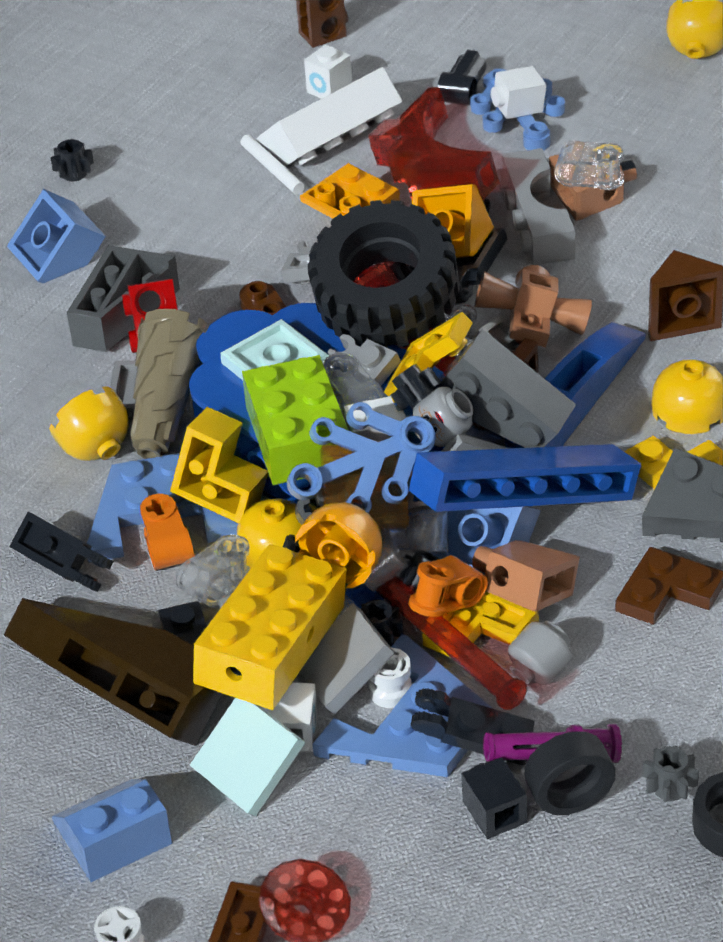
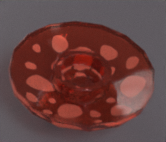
M296 859L282 862L269 871L261 884L259 907L263 919L275 934L289 942H328L342 931L350 916L351 898L345 882L333 869L318 861ZM295 906H305L309 913L300 912Z

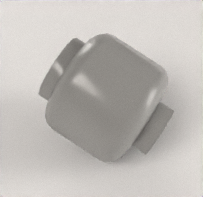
M545 621L544 623L532 622L508 646V655L512 661V665L509 668L525 684H529L533 680L536 683L546 685L570 662L571 650L569 646L571 645V640L560 627L551 621Z

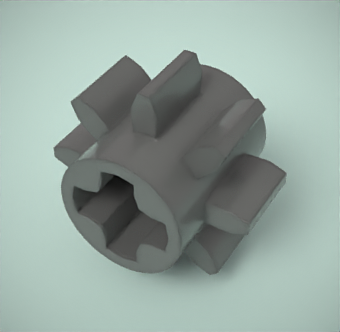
M666 746L661 749H654L653 761H643L642 777L646 778L647 793L654 792L663 802L676 801L681 798L686 800L688 799V786L698 787L699 770L695 769V756L693 754L687 755L678 746Z

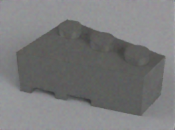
M108 245L67 311L72 345L74 347L107 352L128 334V331H132L135 328L133 315L125 317L122 294L129 293L128 285L171 278L173 279L175 293H177L180 287L176 257ZM145 291L139 297V306L143 311L156 310L160 304L159 295L154 291Z
M483 329L445 369L439 378L442 383L434 388L448 387L462 391L469 398L473 406L472 422L525 448L545 447L559 433L576 406L573 401Z
M674 448L642 514V535L653 537L656 534L681 535V539L694 540V537L720 538V542H723V466Z

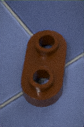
M252 281L239 292L242 310H259L274 315L286 307L274 287L263 281Z

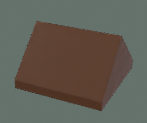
M673 250L650 279L648 338L650 342L721 328L723 266Z

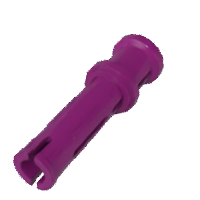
M616 723L608 724L606 728L583 729L581 725L576 724L568 727L565 732L485 733L483 750L485 760L488 762L500 757L503 760H528L538 747L513 748V746L543 744L557 735L571 731H585L599 738L613 764H617L622 754V737L619 726Z

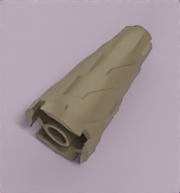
M156 309L147 312L145 320L141 318L135 360L137 374L133 399L136 401L131 439L138 455L145 459L165 455L169 450L170 443H174L183 413L188 411L192 398L189 388L190 378L193 372L203 364L197 354L196 342L202 333H206L209 324L200 317L198 318L197 325L188 322L189 312L176 309Z

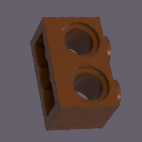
M296 0L299 34L312 48L347 37L346 23H348V14L344 7V0Z

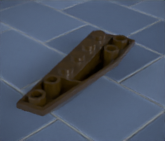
M22 598L3 634L41 661L166 736L196 746L222 695L220 692L193 683L194 645L166 630Z

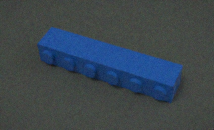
M613 444L417 452L409 491L435 512L626 501L633 498L641 463Z

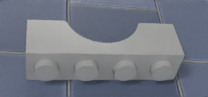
M543 148L502 154V168L497 169L498 185L500 190L505 189V203L507 210H512L515 231L520 230L522 251L529 252L533 265L575 259V229L567 209L553 208L540 203L541 200L550 197V166Z

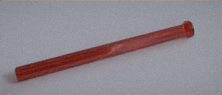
M378 561V564L365 582L393 607H398L404 617L496 697L499 707L504 710H511L518 706L527 693L525 681L521 678H513L443 616L427 617L413 611L408 603L410 596L415 592Z

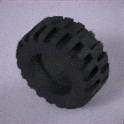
M381 200L370 201L371 205L361 207L359 204L349 208V213L344 216L340 213L330 221V228L325 226L316 237L317 242L312 245L309 253L308 275L317 310L321 314L322 321L327 328L334 330L336 336L340 338L342 334L350 335L354 338L357 346L360 347L369 339L386 348L387 345L395 344L400 348L408 346V341L425 335L432 327L435 329L446 321L445 314L449 315L453 311L456 304L455 297L459 294L460 287L454 245L447 228L442 226L441 221L432 213L428 212L425 215L424 208L414 204L407 207L403 201L391 200L390 204H382ZM401 262L415 268L402 281L386 287H365L353 282L361 272L378 263Z

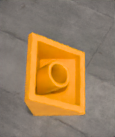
M469 184L412 190V204L424 208L425 215L428 212L435 215L441 221V225L447 228L451 235L452 244L456 248V258L474 257L494 228L477 186Z

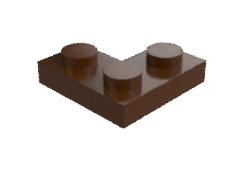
M649 547L616 598L615 612L654 625L670 598L710 610L723 588V571Z

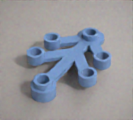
M494 69L486 74L483 78L484 92L482 94H475L470 99L471 112L483 115V129L486 132L495 133L502 130L503 122L506 119L498 107L495 111H490L492 103L491 89L495 86L496 72L507 71L505 69ZM542 78L546 83L543 113L551 117L563 115L565 113V99L561 96H551L552 82L549 79ZM531 114L516 117L524 129L523 146L527 150L543 148L544 151L550 146V130L545 123L535 121Z
M357 402L351 406L346 415L347 423L356 430H362L369 426L391 436L390 438L376 442L336 426L329 418L321 417L314 421L309 431L310 438L314 443L326 445L331 442L354 453L318 468L308 463L297 465L287 478L288 491L297 499L308 500L318 493L323 484L363 468L355 492L349 496L346 503L351 504L352 500H360L365 506L364 511L367 513L370 512L372 507L370 498L384 459L400 452L393 477L389 478L381 489L382 497L386 502L398 504L408 494L407 482L417 452H429L433 448L436 439L435 430L426 419L419 416H409L402 421H398L373 411L364 402ZM353 411H363L367 417L366 421H357L353 416ZM319 425L326 426L330 431V436H319L316 427ZM408 432H416L420 436V443H411L407 437ZM296 479H307L310 483V489H299L296 485ZM390 484L398 485L401 488V496L391 495L388 486Z

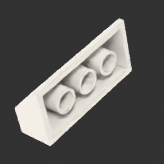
M381 67L278 121L255 140L284 166H288L295 161H298L301 166L317 157L318 155L315 151L319 148L324 147L327 152L343 143L344 141L341 137L347 133L353 138L369 129L367 123L373 119L379 124L395 115L392 109L399 105L402 100L386 71Z

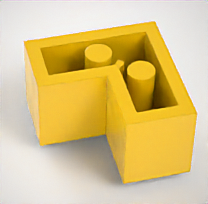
M206 407L186 428L170 492L239 523L246 510L261 501L268 470L234 455L243 422Z

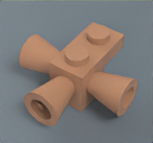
M528 265L522 268L515 278L516 287L483 272L474 307L510 309L509 338L514 339L517 343L521 344L526 338L536 341L538 346L546 348L550 336V320L579 335L584 334L591 312L592 300L557 298L558 278L550 276L545 268L539 265Z

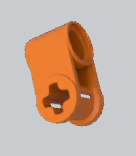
M161 493L146 497L140 505V512L145 525L144 535L154 570L157 571L194 561L195 556L187 527L182 522L174 499L167 494Z
M449 555L435 561L422 562L417 569V574L420 578L416 593L410 596L408 604L413 611L427 617H440L445 613L463 608H471L484 596L488 580L484 574L454 555Z

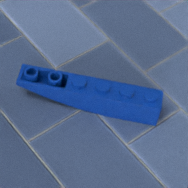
M611 322L576 346L545 377V380L576 404L559 433L545 447H558L565 444L646 339L645 332ZM505 438V447L525 448Z

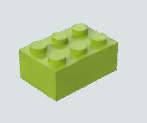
M320 355L242 371L246 408L272 485L286 483L293 468L299 464L308 463L318 468L351 454V450L331 442L326 445H318L310 438L309 431L312 424L321 417L329 418L336 426L348 430ZM319 425L316 427L319 436H330V431L326 426Z

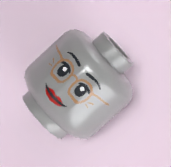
M448 387L436 388L413 408V416L422 417L433 426L436 435L434 446L445 447L457 434H465L472 426V403L458 389Z

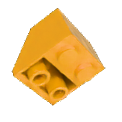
M349 163L300 195L301 202L331 218H335L340 213L344 216L349 213V208L359 204L361 207L371 205L370 201L381 200L382 204H390L391 200L400 201V191L398 188Z

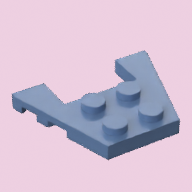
M180 453L111 465L87 544L92 546V550L109 559L124 557L120 528L144 524L140 505L146 497L159 493L167 494L174 499L181 518L200 514L203 516L208 543L236 538L238 523L170 492Z
M401 634L391 648L402 650L410 658V678L413 685L374 734L367 733L333 718L314 741L313 753L314 756L329 759L331 754L348 756L351 763L367 765L370 760L392 763V768L396 770L448 777L468 750L440 742L441 739L424 735V733H419L412 729V726H410L412 715L418 713V711L429 712L426 709L419 708L414 703L416 691L418 692L422 688L445 692L450 698L455 697L489 708L492 707L412 639Z

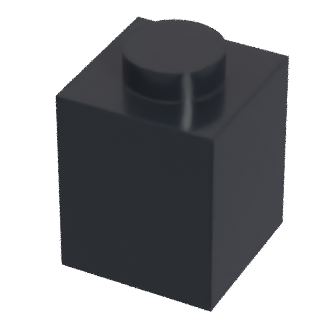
M502 757L487 763L477 764L470 770L461 773L463 803L486 839L527 823V794Z

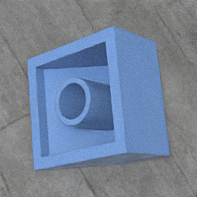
M43 189L7 247L38 282L46 283L88 265L106 236L75 202Z
M532 506L440 511L425 551L440 559L454 555L473 567L474 553L481 545L494 549L515 540L529 543L541 510Z
M130 779L52 816L54 824L90 882L172 844L166 809L146 779Z

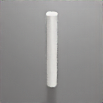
M251 135L242 137L241 145L295 195L303 192L304 184Z

